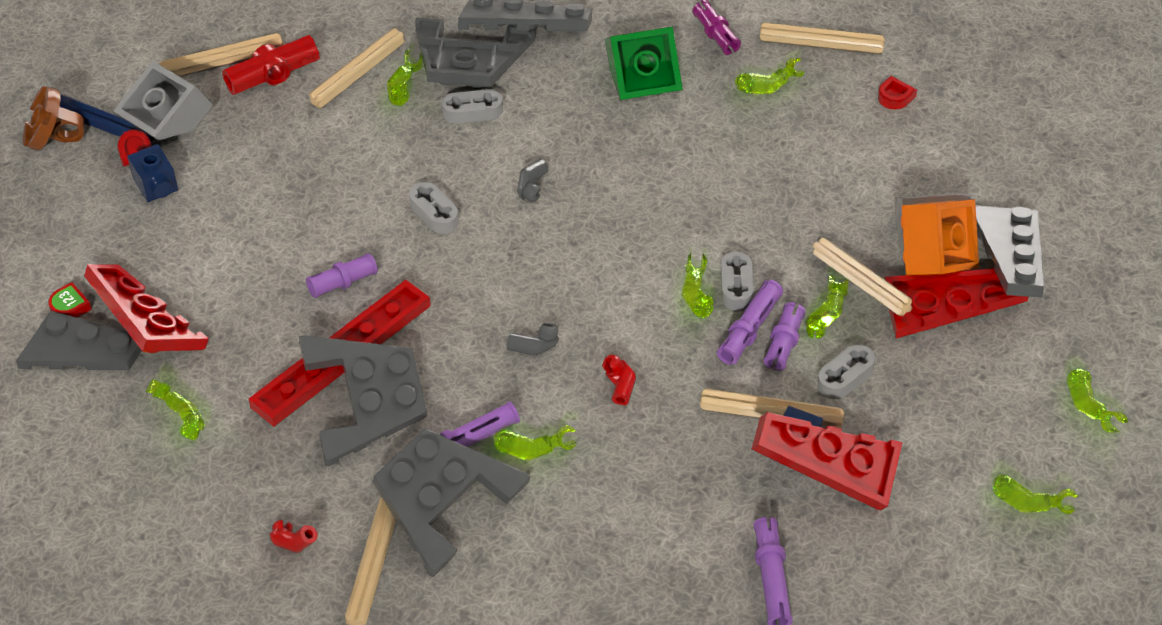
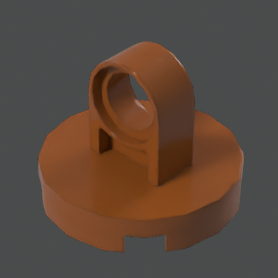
M42 86L37 92L30 106V110L34 111L31 122L25 121L24 146L39 151L45 146L49 138L63 143L78 142L83 138L84 119L80 114L60 107L61 96L58 89ZM64 124H73L77 126V129L73 131H66L62 129L61 126Z

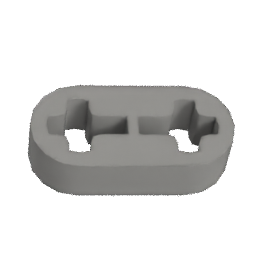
M489 89L451 93L446 95L441 103L442 115L446 121L451 123L492 120L498 118L503 113L501 94Z
M421 182L415 184L410 189V207L431 230L436 233L446 234L458 227L457 207L437 186L432 183Z
M730 252L721 261L722 302L730 310L742 311L748 307L753 299L752 261L747 254ZM733 266H739L740 275H734ZM734 288H740L741 296H735Z
M853 345L826 364L819 371L817 387L822 396L829 399H840L869 378L874 370V352L866 346ZM852 360L857 362L854 366H852ZM841 377L840 384L838 382H835Z

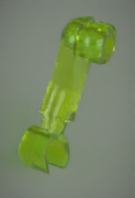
M410 49L406 50L403 66H399L388 79V98L394 106L400 107L408 102L409 93L406 83L411 78L412 72H418L422 68L423 56L421 52L419 61L416 64H411L409 62Z
M790 58L785 68L778 69L770 75L756 73L740 74L735 79V86L739 85L737 89L744 93L772 94L786 84L790 77H802L804 75V71L795 72L794 70L795 63L802 61V59Z
M690 253L685 266L687 275L685 276L681 296L696 317L707 318L714 310L712 297L706 296L701 290L702 275L706 271L707 258L703 254L701 268H696L691 263Z
M834 275L828 277L827 289L829 292L826 302L806 318V332L809 337L813 338L814 331H816V339L822 338L825 335L826 327L842 314L844 296L848 295V279H845L844 282H835L836 277Z
M1077 368L1068 373L1066 381L1075 408L1095 420L1100 419L1101 427L1106 432H1120L1111 424V417L1115 416L1122 423H1128V418L1121 411H1109L1106 409L1105 404L1094 398L1090 372Z
M154 379L151 380L145 392L152 393L153 397L165 401L171 410L178 413L184 421V424L179 429V433L188 439L196 440L200 430H204L205 426L197 406L178 392H171L172 386L170 384L161 383Z
M564 425L554 435L548 437L546 434L532 439L507 429H501L495 433L493 440L495 441L496 449L501 453L525 460H533L553 452V448L559 446L565 450L573 449L576 446V442L574 440L562 442V437L565 433L575 432L576 430L570 425Z
M1000 474L993 480L994 494L1020 512L1050 511V508H1059L1065 514H1071L1075 511L1073 505L1061 504L1062 500L1067 496L1078 497L1073 489H1063L1058 494L1049 495L1048 492L1033 493L1007 474Z

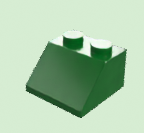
M673 26L605 38L609 69L620 100L683 90Z

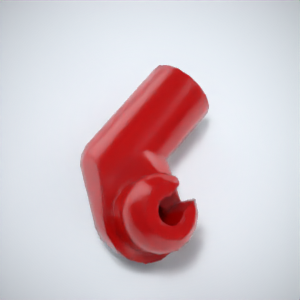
M609 355L604 359L602 368L606 371V376L615 385L612 401L615 404L627 405L636 382L635 372L624 360H620L617 355Z
M283 520L274 522L272 532L269 534L275 546L295 553L303 551L317 540V531L314 527L305 525L293 533L292 524L287 522L283 525Z

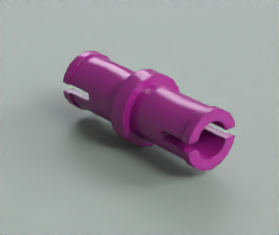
M707 0L701 1L705 9L702 8L699 2L696 3L692 13L705 27L704 32L708 38L714 39L725 55L732 54L728 46L734 52H737L741 46V41L729 29V23L725 17L719 16Z

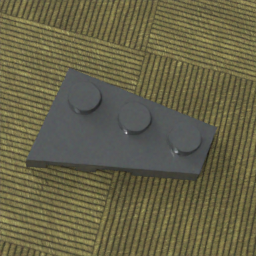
M50 311L16 360L18 369H31L32 366H49L50 369L63 370L64 366H85L87 370H130L142 350L128 332Z

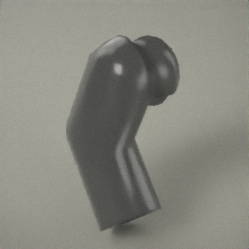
M538 159L520 171L517 192L522 200L526 198L528 201L534 202L540 197V194L537 192H540L541 188L535 184V181L548 172V165L544 160Z
M544 323L539 328V334L533 337L510 333L507 340V350L529 355H538L547 351L558 343V327L551 323Z

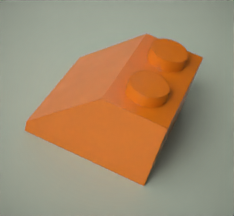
M975 199L901 205V227L904 239L903 261L905 263L906 275L945 274L979 268Z

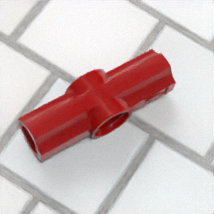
M310 35L278 48L270 44L262 45L254 51L251 59L222 70L223 80L232 95L264 82L275 86L285 82L289 78L291 71L320 60L319 50Z

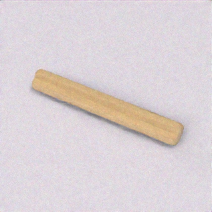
M765 22L762 23L760 28V40L765 42L881 54L884 49V36L878 34Z
M396 28L388 31L309 93L311 104L317 108H322L399 48L404 43L403 33L399 32Z
M274 33L160 62V65L178 76H183L251 59L254 51L260 46L270 44L278 48L283 46L280 34Z
M821 238L819 242L815 241L813 244V254L894 313L903 316L906 312L912 310V299L828 239Z
M707 388L703 389L701 394L700 406L703 410L760 418L766 412L784 415L788 406L823 418L822 427L824 428L827 426L842 428L844 409L838 407Z
M382 497L377 505L345 613L347 625H366L395 526L396 520Z

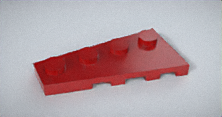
M87 264L84 277L143 352L158 353L159 351L206 349L209 340L207 336L202 332L195 334L188 329L190 322L181 315L174 318L165 310L167 304L159 297L145 294L146 287L120 265Z
M994 268L957 271L945 274L884 277V280L912 299V310L906 312L903 316H899L889 309L896 339L1028 302L1029 298L1027 296L1006 295Z
M766 412L759 419L751 450L877 510H883L889 504L903 442L876 440L873 435L864 433L859 435L842 432V428L833 426L822 428L811 425L810 421Z

